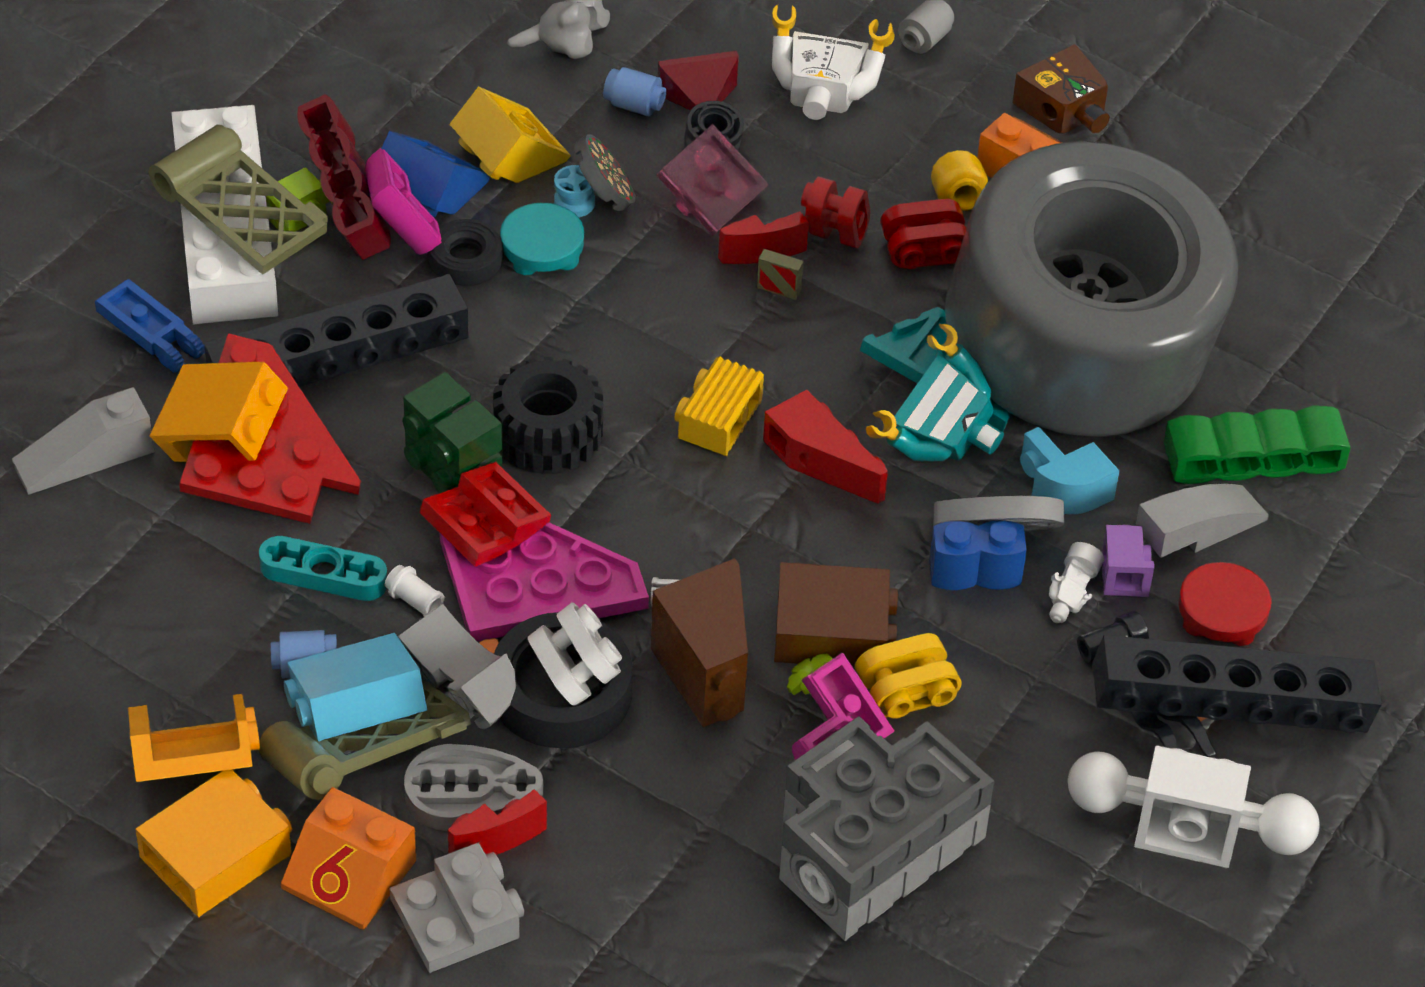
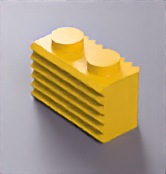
M721 356L715 359L709 370L702 368L695 379L694 393L690 399L683 397L677 406L674 419L676 422H679L678 438L727 456L736 439L739 438L740 433L746 427L747 422L750 421L751 415L754 414L758 405L761 404L764 374L761 371L756 372L753 368L748 369L745 365L740 366L737 362L732 363L729 359L724 360Z

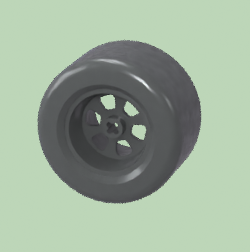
M1066 142L1041 147L1019 156L1002 167L988 181L979 194L972 209L947 290L945 304L946 324L952 326L957 332L958 339L956 345L962 344L982 369L992 390L990 399L1010 414L1040 428L1073 436L1105 437L1127 434L1149 427L1169 416L1182 405L1198 384L1235 296L1238 281L1237 250L1230 229L1216 205L1196 183L1171 165L1141 151L1102 142ZM1063 275H1070V276H1076V277L1067 278V277H1065V276H1063Z

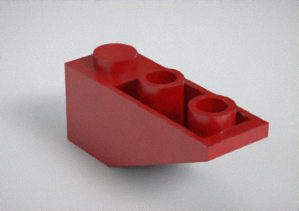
M808 390L765 411L763 441L789 468L879 504L885 500L888 471L883 461L879 457L873 456L859 442L856 434L852 430L846 429L833 416L830 408L825 403L819 402Z

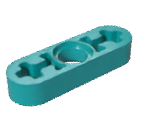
M286 536L271 537L265 540L259 548L260 570L267 579L363 601L375 600L381 597L387 590L385 587V580L387 578L386 564L382 559L374 555ZM280 556H286L282 557L280 562H275L280 558ZM320 562H328L336 567L328 574H317L311 570L315 564ZM344 569H349L346 570V577H344ZM366 575H373V576H369V578L367 579V581H362V580H364V578L366 577Z

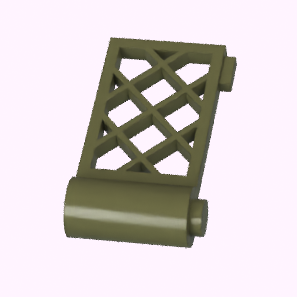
M217 124L149 168V176L156 191L168 202L177 200L263 275L327 232L326 222L328 221V216L311 201L307 204L302 203L240 150L242 143L238 134L233 129ZM241 168L252 177V183L227 182V176ZM202 192L220 193L219 204L200 203L195 197ZM225 194L251 195L250 206L226 205ZM256 195L274 196L281 202L280 208L255 206ZM224 216L249 218L248 229L229 228L223 222ZM254 218L279 219V231L253 229ZM284 220L303 221L309 227L302 232L284 231ZM252 241L278 242L277 249L263 257L252 248Z
M423 680L422 684L427 711L407 716L415 717V719H396L321 741L316 739L309 726L298 728L292 722H276L269 726L262 734L259 742V752L264 761L311 799L320 800L325 797L332 787L336 789L340 787L343 775L438 737L443 739L467 729L466 726L471 725L470 716L467 710L429 682ZM430 717H442L440 719H429ZM356 734H373V736H356ZM388 734H399L397 736H387ZM346 751H357L347 756L344 754Z

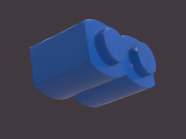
M948 521L933 526L929 557L932 586L946 590H962L978 585L987 589L1003 590L1021 585L1027 551L1024 525L1012 521H991L978 526L964 521Z

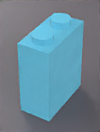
M395 633L287 662L290 679L284 681V689L288 703L291 708L296 707L301 726H309L318 741L427 711L420 668Z

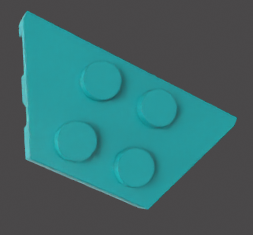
M935 307L921 313L916 319H906L894 324L892 331L879 337H875L873 333L869 334L863 339L859 351L918 383L938 354L945 358V351L935 350L927 343L928 335L935 337L940 345L945 343L947 339L946 332L939 326V324H946L945 310ZM991 400L994 412L987 423L1003 432L1009 419V412Z

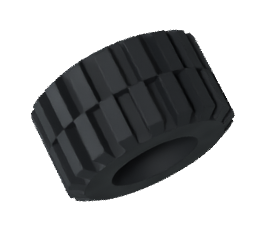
M544 357V361H537L533 358L526 360V365L524 366L516 364L511 367L510 374L504 373L499 378V386H495L493 392V416L502 423L503 457L508 461L516 460V466L523 470L531 467L534 473L541 474L543 470H552V474L562 473V468L567 467L573 470L579 467L580 460L584 462L589 461L593 457V451H598L601 445V437H603L602 387H598V379L594 375H588V369L584 366L578 365L575 367L572 365L571 360L564 358L561 362L554 361V357Z

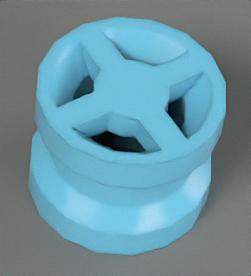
M570 165L558 170L554 178V188L556 190L554 204L571 210L578 217L586 216L592 212L595 207L594 190L581 172L580 165Z

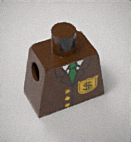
M1075 44L1016 73L1012 103L1057 133L1065 134L1082 124L1092 133H1099L1107 126L1110 119L1109 114L1104 111L1108 91L1107 82Z

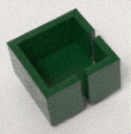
M447 372L403 396L404 417L402 422L405 428L406 446L404 447V455L408 463L415 470L420 469L432 480L439 493L458 487L461 473L493 462H497L502 467V455L498 453L502 450V423L477 400L452 414L454 410L471 401V394Z

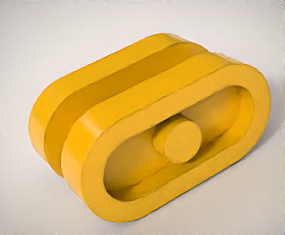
M932 633L920 634L873 647L864 652L855 663L857 675L865 687L870 689L869 693L885 717L901 718L909 712L930 706H944L954 700L962 685L954 665L946 661L947 652L937 635Z

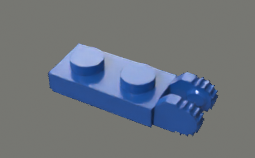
M130 279L125 280L95 300L96 312L151 355L156 354L161 364L169 368L173 373L180 371L183 364H185L182 355L170 344L176 340L182 351L194 359L199 358L205 353L200 337L187 328L182 319Z

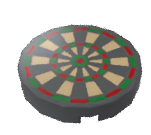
M587 134L575 142L574 154L578 155L581 153L583 157L579 161L580 170L596 194L606 202L613 200L615 204L612 205V209L623 211L631 206L636 198L627 174L611 151L592 134Z

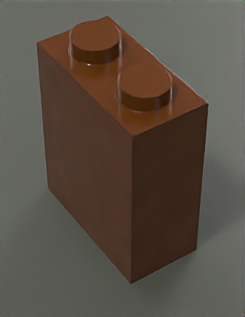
M781 562L774 662L799 664L807 658L812 660L813 657L819 654H829L833 659L843 653L851 666L855 667L857 659L867 650L896 641L897 624L888 623L889 615L896 616L898 603V588H889L890 569Z

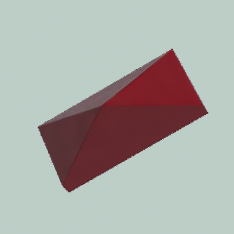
M737 51L658 61V77L662 80V87L666 88L665 99L689 110L706 101L722 102L737 86L739 57Z

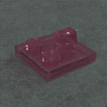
M713 124L656 175L679 199L675 204L685 216L691 212L712 236L769 185Z

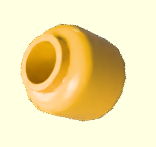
M956 150L946 153L933 165L931 172L932 185L937 198L955 200L961 206L962 212L973 209L979 194L988 183L982 163L974 154L968 151Z

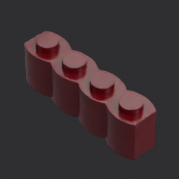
M326 94L300 105L297 112L298 123L309 140L310 157L321 173L322 190L333 205L332 216L337 229L355 254L362 260L390 248V230L382 216L372 206L365 173V162L355 148V136L352 128L334 101Z

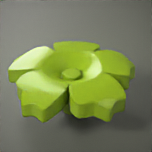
M819 654L813 657L812 660L807 658L797 664L791 670L792 675L788 678L787 689L789 693L796 695L803 691L805 695L810 694L802 679L830 661L832 657L829 654Z

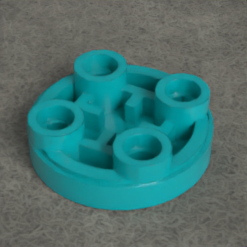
M552 203L524 205L512 211L504 219L500 229L503 253L513 263V269L518 274L531 275L536 271L571 270L579 263V256L584 247V227L579 217L563 206Z

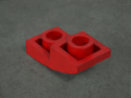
M798 211L786 217L778 218L766 225L756 215L733 222L720 229L718 259L722 264L759 263V257L764 249L789 257L807 251L809 221L801 211Z
M534 789L520 800L514 799L510 801L498 815L484 803L472 813H465L459 816L448 829V854L479 842L485 854L494 852L497 855L527 842L547 829V801Z

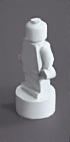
M1085 542L1073 543L1064 560L1066 567L1062 576H1059L1058 572L1051 576L1052 583L1049 588V597L1054 605L1049 616L1054 623L1065 622L1070 611L1078 613L1082 606L1092 598V594H1086L1085 588L1089 580L1097 576L1104 562V555L1095 546Z

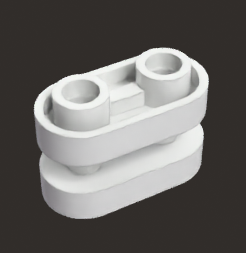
M571 602L557 613V618L562 625L560 630L553 634L550 629L542 625L528 636V641L558 691L571 705L578 706L591 696V691L586 681L595 675L602 683L606 684L621 672L617 663L622 660V657L608 638H601L597 630L602 627V624L590 607L584 604L579 608L575 603ZM572 643L582 658V661L577 665L574 664L566 650Z

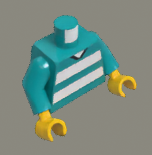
M939 324L940 328L947 335L945 343L940 345L932 335L927 336V343L935 350L945 351V358L939 354L895 416L886 410L873 412L875 417L883 421L884 428L880 431L878 428L870 425L866 427V433L874 439L886 437L889 445L913 461H944L947 458L960 460L972 444L991 455L999 447L1004 437L1002 431L987 423L994 412L990 400L992 390L977 361L962 344L956 345L958 339L956 330L950 325Z

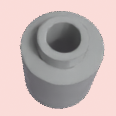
M943 0L924 1L899 24L898 32L903 45L915 53L923 54L928 52L951 30L952 23L954 22L953 10Z

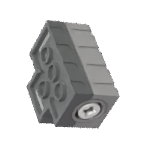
M858 716L787 766L779 879L846 941L858 932L859 927L866 922L869 924L892 907L893 903L900 897L907 896L926 882L934 872L941 871L963 855L964 850L971 845L975 846L986 838L994 780L928 721L916 728L915 732L909 737H903L891 745L881 735L877 736L870 729V726Z

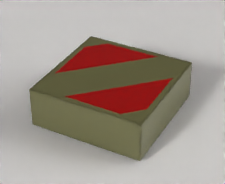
M764 249L759 257L757 288L797 300L802 289L804 261Z

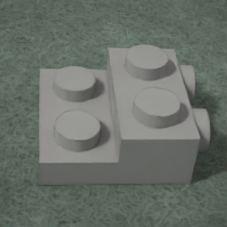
M479 842L434 859L435 871L390 887V899L429 973L519 938V917L524 916L521 899L514 888L505 891L500 880L504 879V873L499 858L494 852L485 854Z

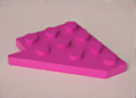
M550 522L515 548L476 567L440 533V543L466 630L477 642L504 637L508 631L519 623L538 615L560 612L571 602L575 603L579 608L586 604L598 618L649 609V595L637 562Z

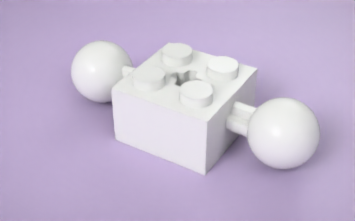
M1155 746L1149 779L1128 775L1122 762L1115 756L1105 752H1091L1083 755L1073 764L1068 775L1069 793L1075 803L1086 811L1105 813L1115 809L1122 802L1143 806L1134 845L1135 848L1229 868L1238 828L1257 831L1262 842L1276 853L1295 855L1307 850L1314 843L1320 826L1317 811L1302 796L1291 793L1279 794L1269 799L1264 805L1245 801L1251 766L1238 764L1228 759H1216L1188 753L1182 749Z

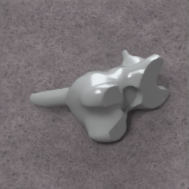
M566 0L552 4L541 16L539 24L509 38L507 44L510 47H524L537 41H543L553 52L566 54L569 58L573 59L583 58L590 54L593 48L591 31L606 27L610 21L609 10L603 8L602 0Z

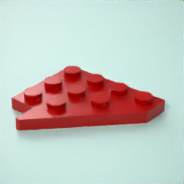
M228 333L219 363L264 361L288 389L256 460L248 461L230 440H193L180 480V492L309 524L311 523L322 486L359 495L361 480L273 346L269 343Z

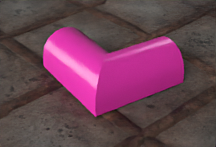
M380 148L369 157L365 165L372 206L416 254H425L442 243L438 222L411 193L408 175L384 149Z
M843 653L802 679V682L827 720L792 745L794 760L807 753L858 716L870 726V729L877 736L881 735L883 738H886L894 732V729Z

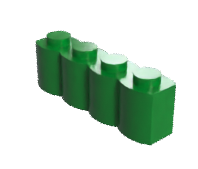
M1318 405L1309 406L1296 412L1273 408L1254 415L1243 412H1225L1212 418L1199 415H1183L1167 421L1164 437V446L1174 481L1183 484L1204 483L1216 478L1238 481L1250 479L1258 475L1287 477L1301 472L1310 474L1333 473L1346 468L1351 448L1338 408Z

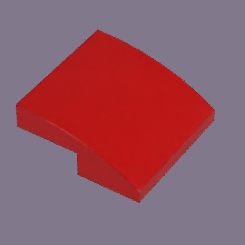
M497 462L461 473L458 487L424 498L419 512L474 567L495 559L515 548L550 522L551 514Z

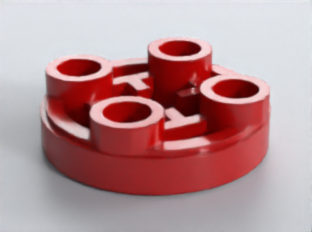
M1226 562L1205 564L1191 571L1182 583L1178 601L1179 610L1183 617V627L1187 633L1193 636H1204L1216 641L1232 642L1238 646H1246L1254 641L1255 635L1265 626L1271 609V595L1264 581L1251 570Z

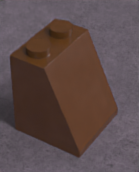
M735 558L653 590L651 650L703 727L718 721L730 720L739 712L744 711L748 648L740 566Z

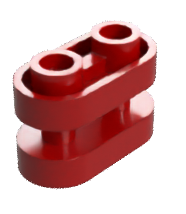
M818 176L814 183L808 182L802 194L801 206L806 207L805 217L809 221V233L827 239L834 228L839 232L841 244L858 249L865 238L870 221L871 211L868 192L849 186L842 197L838 196L837 185L833 180Z
M937 199L894 205L887 209L880 219L884 237L888 241L889 255L895 266L913 269L956 263L967 227L964 226L965 219L961 206L955 200Z

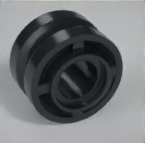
M706 101L693 107L687 117L684 147L690 157L699 163L709 166H720L734 160L740 151L744 121L741 114L733 106L720 101Z

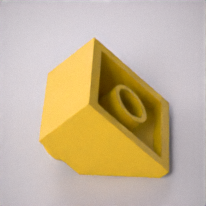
M479 86L449 124L460 136L458 143L469 153L478 156L482 161L479 164L480 168L495 180L503 177L519 183L563 164L571 157L568 151L529 108Z

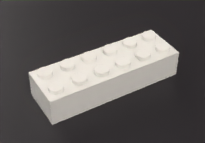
M254 105L171 112L175 151L219 124L233 129L238 134L242 143L240 150L262 168ZM239 168L227 176V182L252 183V177ZM202 192L195 198L200 203L219 204L220 193ZM225 194V204L250 206L251 195ZM256 195L255 206L267 207L266 197ZM181 204L193 325L279 316L274 268L262 275ZM224 216L223 222L229 228L248 229L249 218ZM254 218L253 229L269 230L268 219ZM252 241V248L263 257L272 252L271 242Z

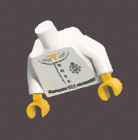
M778 5L773 8L772 24L777 29V36H773L772 70L784 89L790 90V102L794 106L803 107V113L808 118L814 120L822 119L827 111L846 112L853 100H859L877 86L886 54L882 53L883 49L892 44L895 37L891 23L889 24L887 34L884 36L875 35L879 25L877 19L870 23L869 34L873 44L871 50H869V43L796 31H794L793 37H789V30L793 28L796 21L795 7L792 5L791 18L787 21H782L777 17Z

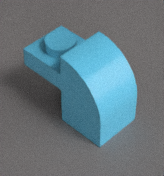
M1040 427L1024 434L1020 463L1025 473L1029 477L1034 478L1032 496L1063 500L1064 514L1089 512L1114 500L1119 470L1094 442L1064 455Z

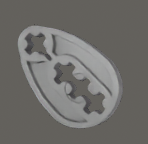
M994 496L934 502V526L948 521H964L978 526L991 521H1012L1024 525V531L1054 529L1064 526V501L1042 496Z
M443 744L431 747L418 754L411 761L404 776L405 802L409 812L421 824L439 831H448L459 816L465 813H472L484 803L498 815L510 801L514 799L520 800L534 789L543 796V778L537 767L516 756L474 745ZM446 782H455L453 792L445 791ZM478 783V791H469V784ZM517 783H526V791H517ZM422 784H431L430 791L421 792Z

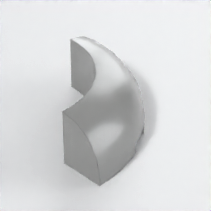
M443 603L398 636L420 668L421 678L434 687L441 685L447 691L445 693L446 696L469 712L470 719L473 716L478 717L474 721L478 728L486 729L490 727L510 706L516 684L515 671L507 654L497 656L484 648L461 626Z

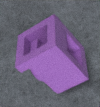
M1106 525L1101 551L1104 555V562L1102 564L1103 595L1149 597L1154 572V561H1151V545H1143L1142 526Z

